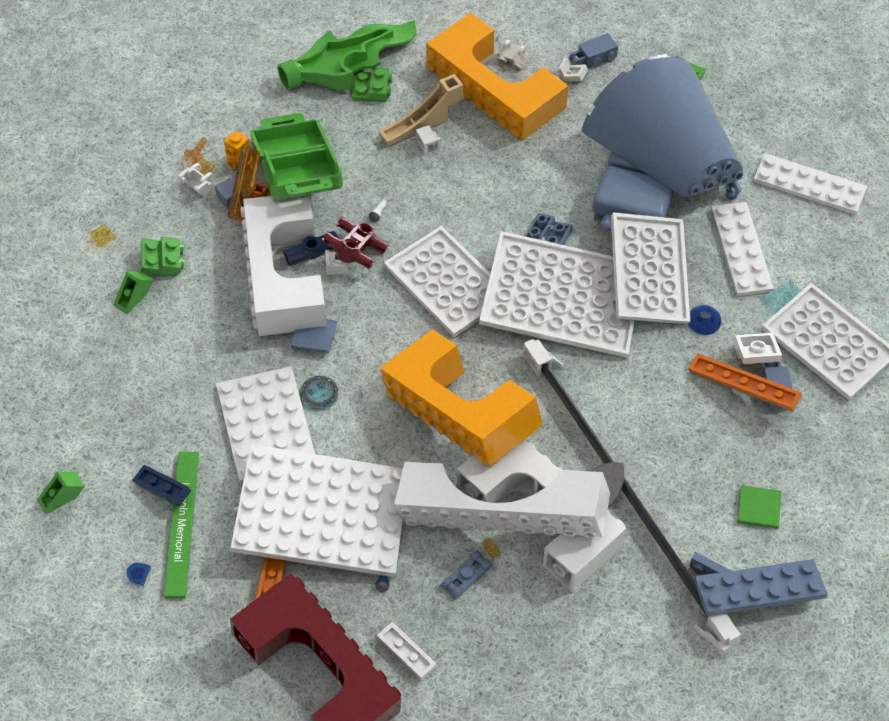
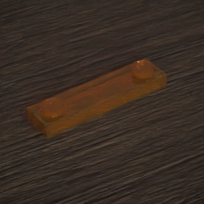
M242 147L227 215L229 218L238 221L245 219L242 218L241 207H244L243 199L251 198L260 151L249 147Z

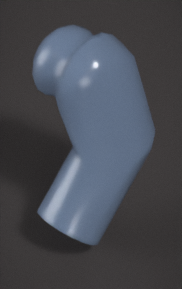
M738 181L729 183L731 188L729 191L726 190L727 198L736 199L742 191Z

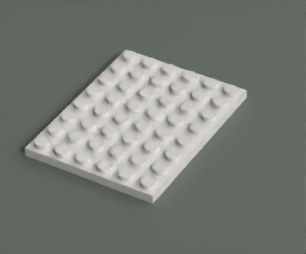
M501 231L479 324L627 358L635 320L616 319L613 256Z
M251 444L230 552L395 577L403 518H401L394 502L403 468Z

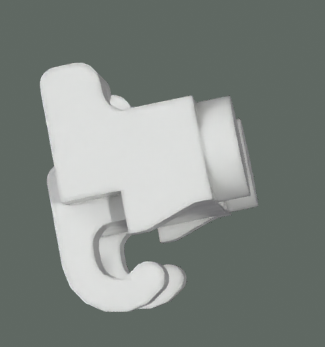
M506 40L504 46L500 49L498 60L503 63L511 62L513 67L521 70L531 57L525 46H518L510 40Z
M198 163L190 168L187 167L178 175V179L185 182L187 186L193 188L202 196L208 195L211 191L212 183L208 182V179L212 181L214 174L209 172L204 176L200 173L202 166Z

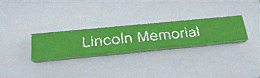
M179 451L176 481L188 486L191 492L180 507L173 504L165 599H186L199 452Z

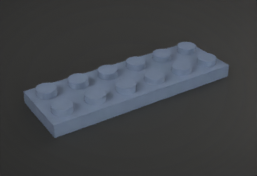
M814 559L695 576L694 579L706 616L826 599L828 595Z

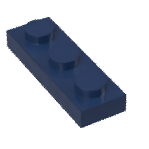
M146 465L142 466L132 480L136 485L179 507L191 492L188 486Z

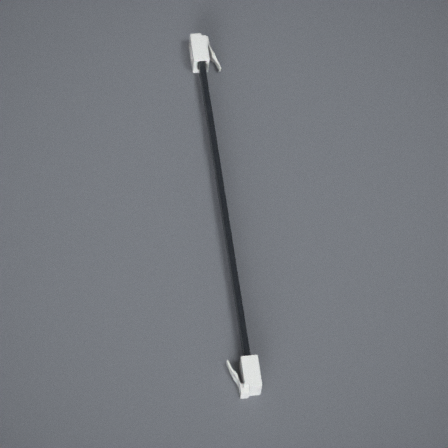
M539 339L525 342L523 356L536 376L544 375L602 462L604 464L614 462L551 370L552 363H555L561 369L563 364L544 348ZM624 477L622 492L705 613L694 579ZM727 614L707 616L706 628L710 633L703 631L696 624L693 627L704 639L716 647L721 656L728 653L729 649L737 646L741 636Z

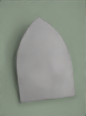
M623 462L606 463L590 471L603 472L610 491L608 508L617 499L623 487L625 476Z

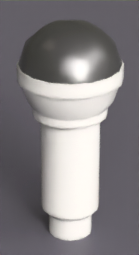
M386 200L380 201L377 207L369 212V219L371 221L377 222L380 220L381 212L387 203Z

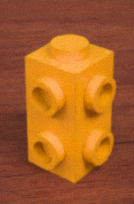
M236 130L225 138L224 146L227 164L232 169L236 168L242 171L252 161L249 138Z

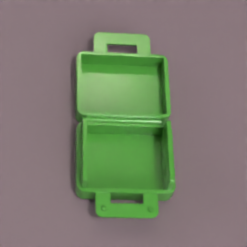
M296 113L263 119L260 121L262 128L251 131L252 146L262 168L270 195L274 200L340 189L343 186L342 171L319 120L305 121L303 114Z

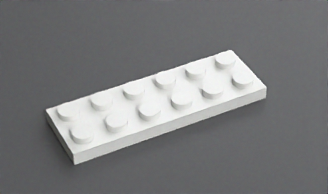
M764 153L753 182L857 215L867 188L866 185Z
M747 202L711 206V212L736 296L773 292L772 281Z

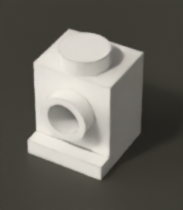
M429 125L416 129V140L424 155L441 149V139L437 137L436 132L432 131Z
M325 250L326 274H349L352 262H342L336 252Z

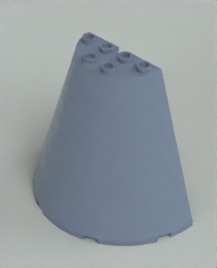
M657 55L635 63L633 65L634 69L627 73L625 71L621 72L603 89L593 103L595 108L592 113H587L582 127V132L586 136L683 198L711 190L714 184L719 187L742 179V165L694 68L679 56Z

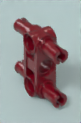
M343 216L339 219L336 226L349 234L344 239H339L327 231L322 239V242L335 249L338 258L342 262H357L368 270L373 266L375 259L364 254L363 250L367 246H371L384 254L389 246L388 243L376 237L372 226L369 224H355Z

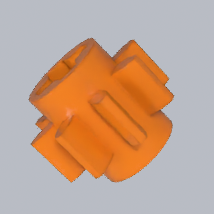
M264 183L254 184L253 188L249 189L250 198L271 196L268 187Z

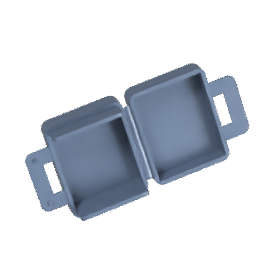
M611 152L608 165L604 169L593 199L592 211L595 213L594 220L598 219L599 214L604 215L600 226L603 229L612 231V213L666 218L674 191Z

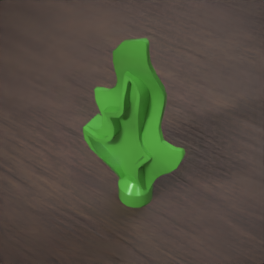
M413 20L401 25L369 24L342 39H337L333 36L332 31H328L318 39L309 51L298 59H290L278 64L279 78L287 90L302 85V82L318 84L334 90L351 89L355 87V72L381 65L378 57L380 51L386 47L409 43L416 36L415 21Z

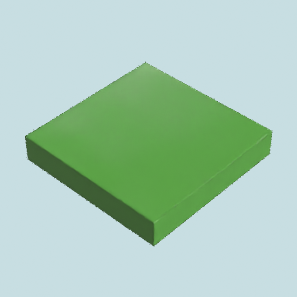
M741 485L738 523L778 529L781 491Z

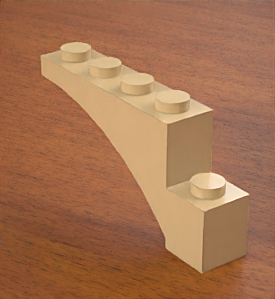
M455 74L439 80L434 90L417 107L398 121L379 130L380 138L388 147L415 135L416 129L428 125L431 128L447 121L448 106L463 100V84Z

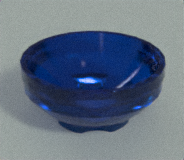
M698 305L691 309L688 325L698 334L710 335L719 330L722 318L719 311L714 307ZM707 311L711 314V317L704 318L700 313Z

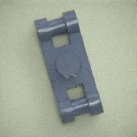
M476 550L450 577L443 580L441 587L445 590L448 589L457 600L492 567L493 563L488 559L485 560L482 554ZM475 563H477L478 565H480V567H479L478 569H476L475 567H473V565H474ZM458 581L461 585L457 587L454 583Z

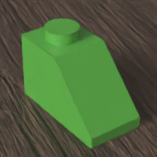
M140 271L126 272L113 305L128 314L148 293L153 279Z
M57 471L37 500L45 513L48 514L76 499L85 485L76 472Z

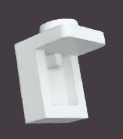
M564 58L558 68L562 79L567 82L582 81L588 71L586 64L571 65L568 58Z

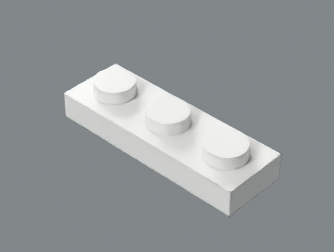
M393 622L377 635V639L421 681L437 667V664Z

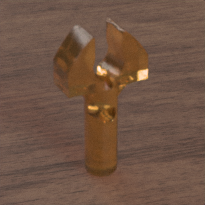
M205 137L200 139L194 150L186 149L184 152L186 162L194 155L192 165L202 160V154L199 153L208 141Z

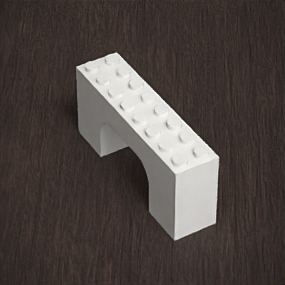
M310 194L281 200H274L271 196L243 199L244 207H241L242 218H245L242 219L243 232L247 231L243 235L244 244L248 245L245 246L246 259H250L247 260L246 264L249 288H252L249 291L250 301L254 302L251 303L252 317H255L253 318L254 329H258L259 336L291 333L296 329L327 326L321 275L285 278L276 273L273 264V258L280 249L299 245L309 236L315 237Z
M523 440L491 467L483 462H478L474 456L469 458L457 469V489L476 500L497 503L511 492L521 491L530 495L538 493L548 486L562 469L553 465L546 455L538 452L531 442ZM607 509L603 537L588 538L580 535L569 537L560 534L544 548L543 567L573 593L623 547L627 528L621 520L615 519Z

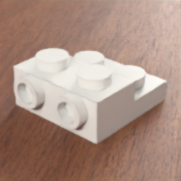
M773 333L735 335L734 348L738 359H741L743 364L772 363L782 360V354Z

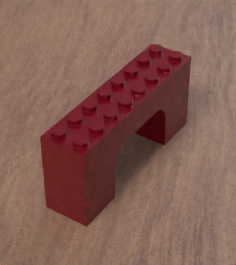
M292 573L230 618L232 635L258 666L283 646L290 643H301L308 646L341 683V691L312 715V721H390L400 713L402 696L400 691L395 686L391 687L388 684L385 674L373 667L371 658L359 651L360 648L357 642L345 635L346 631L340 623L336 624L331 619L332 615L325 607L322 609L318 604L317 597L312 592L308 593L304 588L305 584L299 577L295 578Z

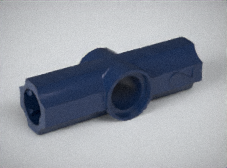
M334 231L329 232L330 234L334 235L335 237H338V235L336 234V232H334ZM324 235L319 237L309 236L303 240V243L284 250L283 254L288 265L291 266L306 259H316L325 250L333 248L322 242Z

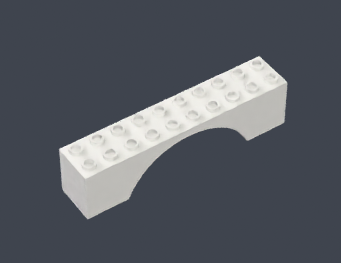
M404 462L394 505L401 518H403L404 523L409 526L426 525L432 528L443 526L449 529L458 527L468 530H504L509 533L519 531L527 534H564L569 537L580 535L595 538L603 537L610 491L603 472L562 470L548 486L530 497L507 503H490L471 498L453 485L443 464Z

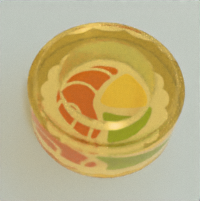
M490 538L482 542L483 548L492 558H496L501 554L497 545Z

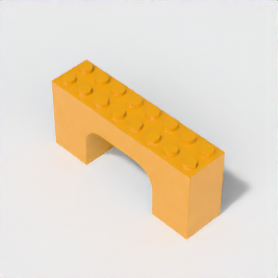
M470 12L426 43V66L429 71H434L438 74L440 79L455 74L463 84V97L465 99H470L478 109H483L490 118L496 119L501 127H506L514 137H519L523 141L566 109L568 85L544 67L519 83L506 82L480 63L494 53V29Z
M433 329L380 367L381 379L386 386V394L391 400H396L401 407L410 410L415 417H420L428 426L434 427L440 435L444 434L453 444H458L467 454H472L478 462H483L489 467L543 425L537 398L511 380L506 381L487 397L476 401L464 400L445 388L465 372L458 346Z

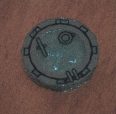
M326 376L311 377L300 388V398L303 404L311 410L324 411L330 409L335 405L339 396L336 382Z

